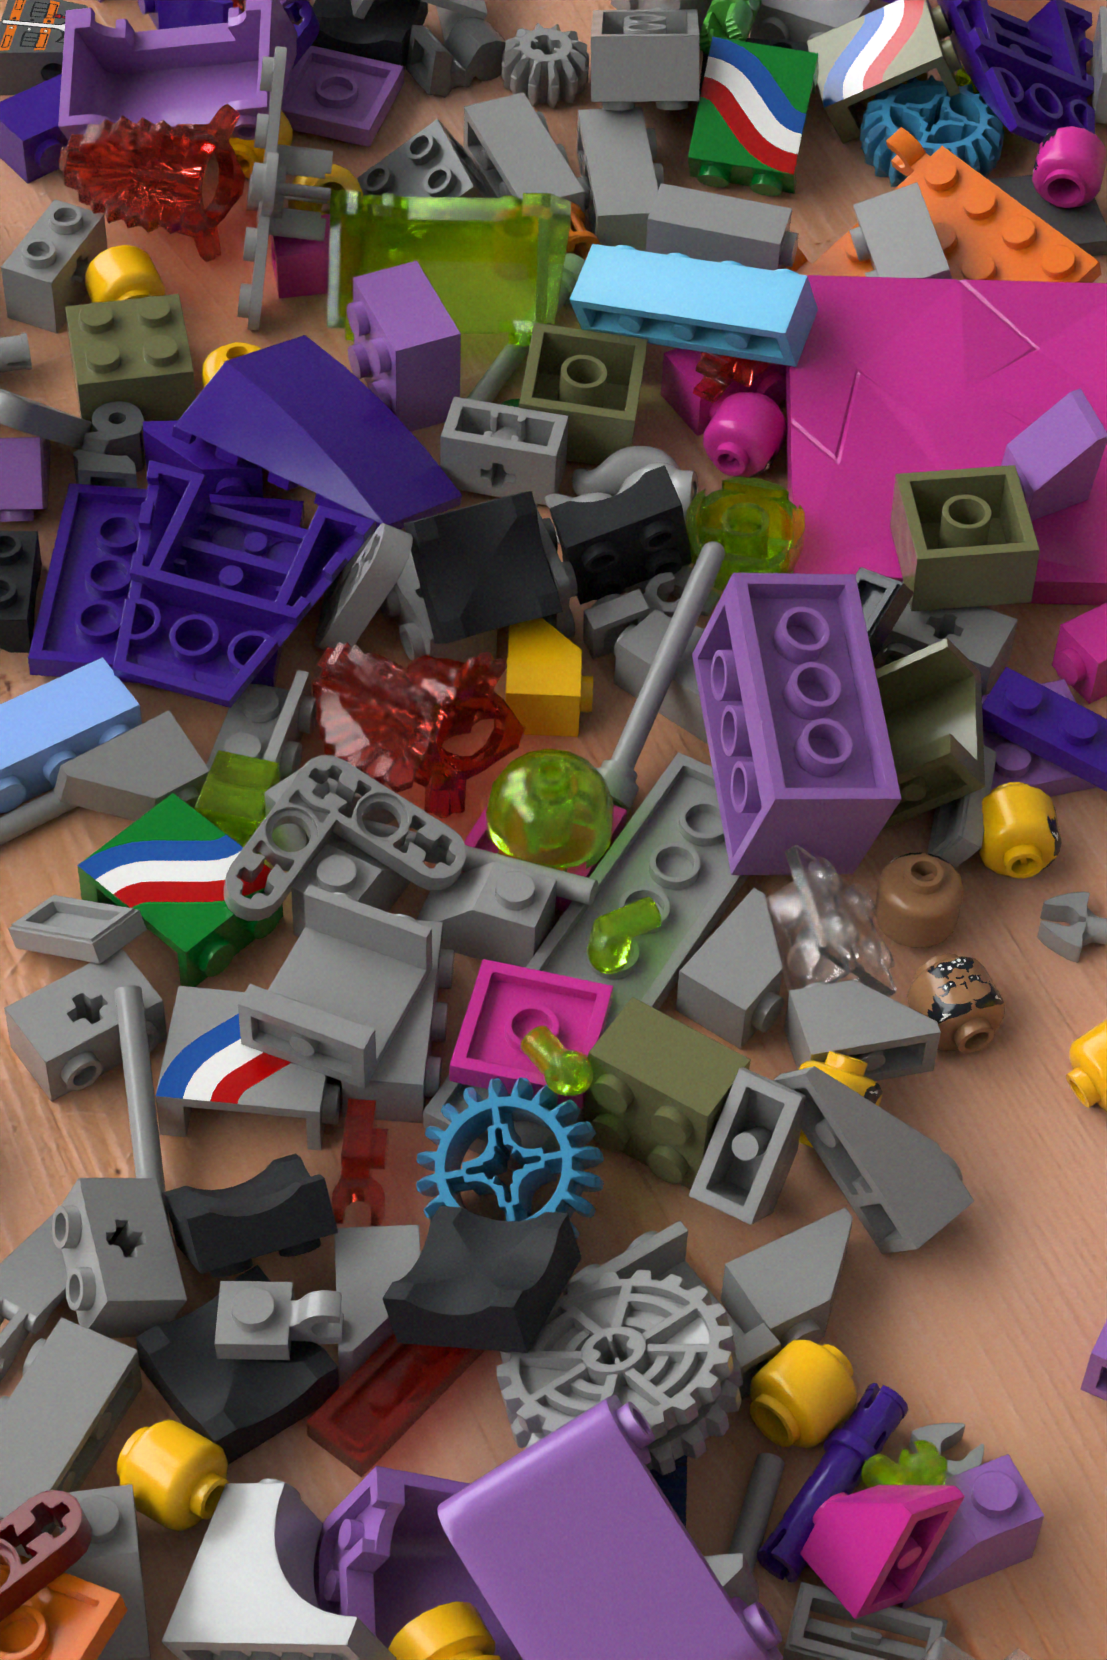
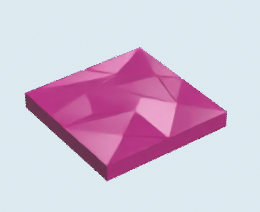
M807 275L818 311L797 367L786 365L789 573L856 575L859 568L862 567L903 582L890 529L896 474L1001 466L1006 445L1069 392L1080 388L1107 432V283ZM1107 443L1088 500L1032 521L1040 551L1032 602L1028 603L1102 605L1107 602Z

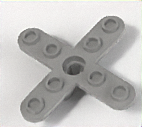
M275 46L274 57L263 56L260 91L270 92L268 114L257 113L254 147L264 148L265 152L264 162H254L252 174L249 178L246 210L257 211V228L246 227L243 261H251L254 264L252 284L241 283L237 315V317L248 318V330L259 331L269 235L324 241L326 219L321 218V212L283 208L284 199L327 204L331 194V188L285 183L286 175L325 179V174H331L333 151L278 145L287 47Z

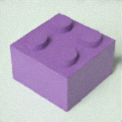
M418 261L353 277V302L347 304V316L354 333V345L348 347V358L353 374L358 379L364 378L369 389L387 405L410 432L446 422L454 396L460 397L461 333Z

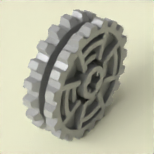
M637 1270L630 1279H619L615 1271L603 1273L598 1283L589 1286L581 1280L568 1284L567 1294L557 1300L529 1352L500 1351L503 1364L496 1366L500 1390H502L501 1394L509 1422L512 1424L511 1430L518 1448H528L602 1400L616 1394L623 1405L632 1402L649 1423L655 1436V1441L647 1446L651 1461L646 1466L649 1470L655 1469L662 1476L676 1470V1459L684 1455L697 1459L707 1452L705 1439L708 1436L722 1437L730 1427L727 1413L739 1411L742 1402L738 1387L743 1385L740 1362L736 1358L732 1326H729L727 1313L722 1304L712 1305L709 1291L700 1285L686 1290L683 1277L670 1274L662 1281L653 1280L651 1270Z

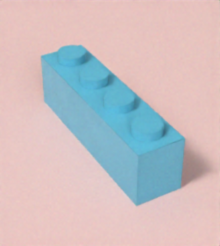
M592 244L569 299L582 330L648 339L647 343L794 367H797L818 311L807 275H800L789 269L773 271L747 267L735 261H723L720 263L693 259L681 253H669L666 255L639 251L627 245L612 247Z

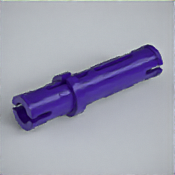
M872 1383L867 1387L857 1404L858 1406L842 1428L835 1429L829 1434L823 1445L826 1452L820 1459L821 1461L811 1476L808 1477L773 1533L770 1534L763 1546L758 1550L756 1556L759 1563L776 1578L783 1580L786 1577L790 1583L796 1582L799 1579L801 1572L807 1565L800 1552L815 1526L813 1517L817 1509L835 1494L845 1492L848 1495L852 1494L863 1478L868 1479L876 1472L881 1462L878 1455L892 1432L895 1431L909 1410L905 1400L891 1388L883 1385L880 1389L877 1383Z

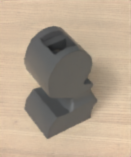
M467 17L458 20L444 44L425 26L412 25L406 70L429 96L437 94L445 98L456 87H469L475 76L483 81L492 80L500 76L506 40L488 21L477 17Z
M114 401L103 404L94 411L92 415L93 432L86 433L81 449L73 452L76 484L137 488L136 472L142 471L146 463L143 437L144 418L138 407L128 402Z

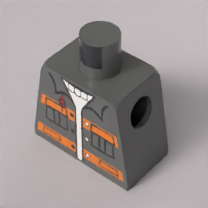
M63 0L7 1L0 21V95H16L62 74L66 10L88 8L86 5Z

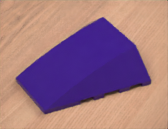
M937 0L938 5L942 6L952 30V35L949 37L954 43L966 73L986 104L1011 133L1038 144L1042 142L1048 133L1062 127L1084 128L1095 134V109L1087 104V97L1094 92V77L1086 73V63L1093 57V42L1087 39L1085 31L1092 26L1091 12L1063 0H1051L1026 22L989 6L987 0Z
M306 335L225 361L173 427L172 436L185 443L191 444L196 440V437L217 446L215 457L234 466H238L242 463V459H245L268 470V482L287 491L298 486L307 488L316 493L314 504L376 520L377 528L380 524L385 523L397 529L405 528L404 523L437 515L457 507L461 503L462 494L426 448L387 405L344 365Z
M149 460L146 476L148 483L145 502H142L138 522L140 532L136 553H133L131 561V583L128 599L124 601L113 672L118 677L231 708L377 528L376 520L319 505L309 528L297 527L212 504L210 502L206 475Z

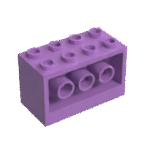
M733 573L692 653L731 875L853 874L902 799L856 575Z

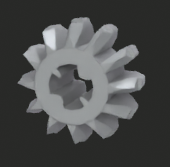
M537 23L534 30L518 29L516 37L506 40L502 57L501 76L504 79V87L511 90L513 95L524 92L533 107L539 103H547L554 109L557 101L573 103L575 94L585 91V84L588 81L589 53L587 52V44L578 41L577 32H561L559 24L550 29L543 28Z

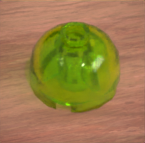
M734 477L723 480L722 489L713 491L707 496L705 488L696 494L687 509L686 530L693 566L695 565L701 549L706 543L712 541L720 543L725 549V558L714 581V588L723 592L733 573H792L804 548L805 512L801 505L797 509L796 505L789 501V491L779 484L760 478Z
M546 748L529 751L512 760L493 782L486 811V833L488 839L490 840L491 837L492 842L498 847V854L567 872V868L579 866L586 862V869L596 864L611 843L614 822L612 796L606 779L587 759L567 750Z

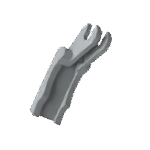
M54 1213L0 1263V1326L4 1319L10 1321L0 1333V1381L6 1375L29 1332L32 1334L40 1332L50 1314L66 1297L68 1273L63 1251L57 1248L53 1241L52 1219Z

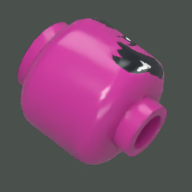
M1073 126L1058 128L1048 133L1039 145L1033 168L1032 181L1036 192L1045 201L1057 207H1081L1091 202L1101 189L1106 168L1107 152L1104 143L1092 132Z
M738 392L725 398L718 407L704 431L703 445L707 456L721 472L738 478H754L763 475L772 465L786 441L787 423L778 405L768 396L754 392Z

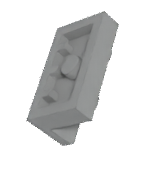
M297 670L290 690L259 684H250L233 706L228 709L206 764L210 772L205 788L265 800V791L299 770L302 759V743L300 741L304 732L313 733L320 708L319 697L311 695L310 672Z

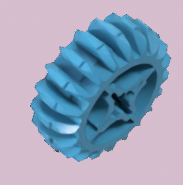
M933 75L925 81H919L914 77L909 79L906 84L900 83L888 90L877 93L875 99L868 102L867 109L863 113L860 130L861 149L865 154V163L874 166L875 176L889 177L891 187L898 186L908 176L903 175L892 167L891 160L897 154L887 148L886 140L899 128L903 127L918 140L928 155L931 156L941 146H944L988 179L989 173L992 169L996 168L997 161L1001 158L1004 139L1003 123L986 104L981 94H974L972 84L959 86L960 93L950 97L943 81H936Z
M499 1078L491 1079L488 1086V1099L483 1100L473 1087L465 1088L463 1091L464 1100L469 1107L460 1113L449 1103L442 1105L441 1112L450 1122L448 1128L445 1131L436 1126L426 1128L425 1136L435 1143L438 1149L437 1152L424 1151L418 1153L417 1163L427 1170L435 1171V1173L421 1178L417 1181L416 1187L417 1191L423 1196L435 1197L424 1208V1213L430 1221L440 1206L463 1207L466 1209L460 1192L474 1190L478 1195L495 1194L499 1207L505 1212L506 1221L529 1220L545 1212L568 1213L569 1219L574 1212L587 1218L594 1216L595 1207L582 1198L581 1195L582 1192L601 1191L604 1181L598 1175L585 1172L584 1170L596 1167L604 1161L603 1153L597 1147H583L596 1135V1131L588 1121L575 1123L580 1113V1108L572 1100L562 1102L556 1107L558 1092L554 1087L545 1085L533 1098L534 1093L531 1082L527 1078H518L513 1086L511 1096H508L504 1083ZM514 1121H529L548 1128L555 1134L561 1151L546 1153L542 1147L535 1149L523 1148L521 1137L515 1132ZM488 1130V1144L484 1152L478 1158L462 1162L470 1145L483 1132ZM509 1150L511 1151V1156L523 1167L513 1172V1183L510 1184L511 1193L509 1192V1187L497 1176L507 1172V1161L510 1160ZM561 1173L559 1184L551 1199L541 1210L532 1215L531 1205L535 1192L542 1185L557 1181V1174ZM571 1222L575 1238L578 1239L580 1232Z

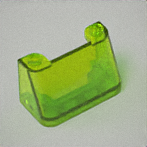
M331 190L327 328L345 330V341L354 342V333L347 316V304L353 302V277L418 261L461 334L508 335V345L530 346L534 322L555 325L571 226V201L551 193H523V199L513 195H502V198L401 197L395 194H382V196L364 195L361 197L360 191Z

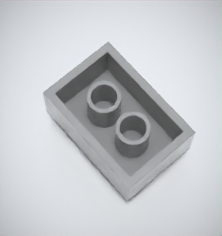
M697 9L593 10L591 27V102H602L603 109L621 111L635 108V102L656 101V108L681 110L688 108V101H699V24Z

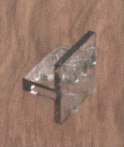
M797 844L786 850L785 854L794 881L768 896L766 901L788 993L789 990L801 989L816 982L836 983L854 979L887 997L895 994L897 991L889 970L894 967V959L886 943L877 935L872 920L877 915L876 907L867 890L857 882L850 884L839 876L833 865L824 857L816 859Z

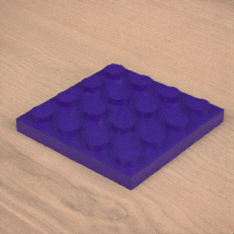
M69 483L28 655L30 675L61 677L102 657L113 670L124 601L128 599L131 583V561L133 553H136L140 528L138 522L142 502H145L147 489ZM209 494L212 504L303 528L305 518L304 501ZM282 645L250 684L276 686ZM119 677L122 682L140 683Z

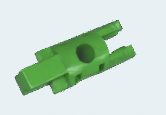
M712 0L699 34L700 51L702 50L704 54L709 56L713 36L746 41L762 0Z

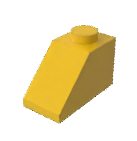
M542 617L509 625L504 734L578 737L580 712L592 713L593 676L581 675L582 649Z

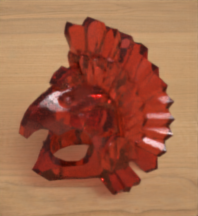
M225 104L217 111L209 124H176V126H170L164 120L154 124L143 117L137 123H134L123 115L117 123L105 119L100 125L89 124L85 134H71L67 147H61L59 168L61 171H64V185L77 190L79 202L90 205L93 214L104 213L108 223L124 220L127 228L142 226L149 233L158 227H162L170 234L176 232L193 237L199 256L205 262L214 260L215 257L221 256L217 226L243 195L245 174L229 142L239 120L240 113L229 104ZM215 154L218 162V185L213 200L204 209L202 197L203 178L208 162Z
M338 642L335 649L327 647L317 663L322 668V673L312 681L313 698L316 699V722L319 724V740L324 741V755H333L345 760L382 785L386 782L395 793L412 788L413 782L425 787V812L433 813L439 818H447L453 813L462 814L465 811L466 780L485 771L497 761L518 749L523 739L526 726L517 719L506 701L494 689L507 665L503 658L494 659L489 651L480 653L478 657L471 656L466 663L448 658H434L426 654L413 660L405 669L402 665L386 659L381 654L373 652L365 654L357 644L352 647L348 642L345 645ZM494 719V729L486 744L473 755L460 756L450 753L442 747L443 743L452 736L471 733L473 725L480 720Z

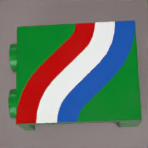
M713 36L688 153L690 177H696L700 183L717 188L727 187L729 183L750 186L753 192L765 196H779L782 192L795 194L797 184L796 167L811 93L815 94L819 75L818 53Z
M174 793L77 865L82 900L139 910L146 928L177 952L181 986L196 987L207 977H214L222 973L237 953L255 939H262L268 936L283 917V903L270 917L260 921L244 920L228 909L224 900L225 878L230 865L243 847ZM264 864L262 871L253 882L249 883L241 879L244 883L242 895L249 899L257 892L267 896L264 891L267 877L272 869Z

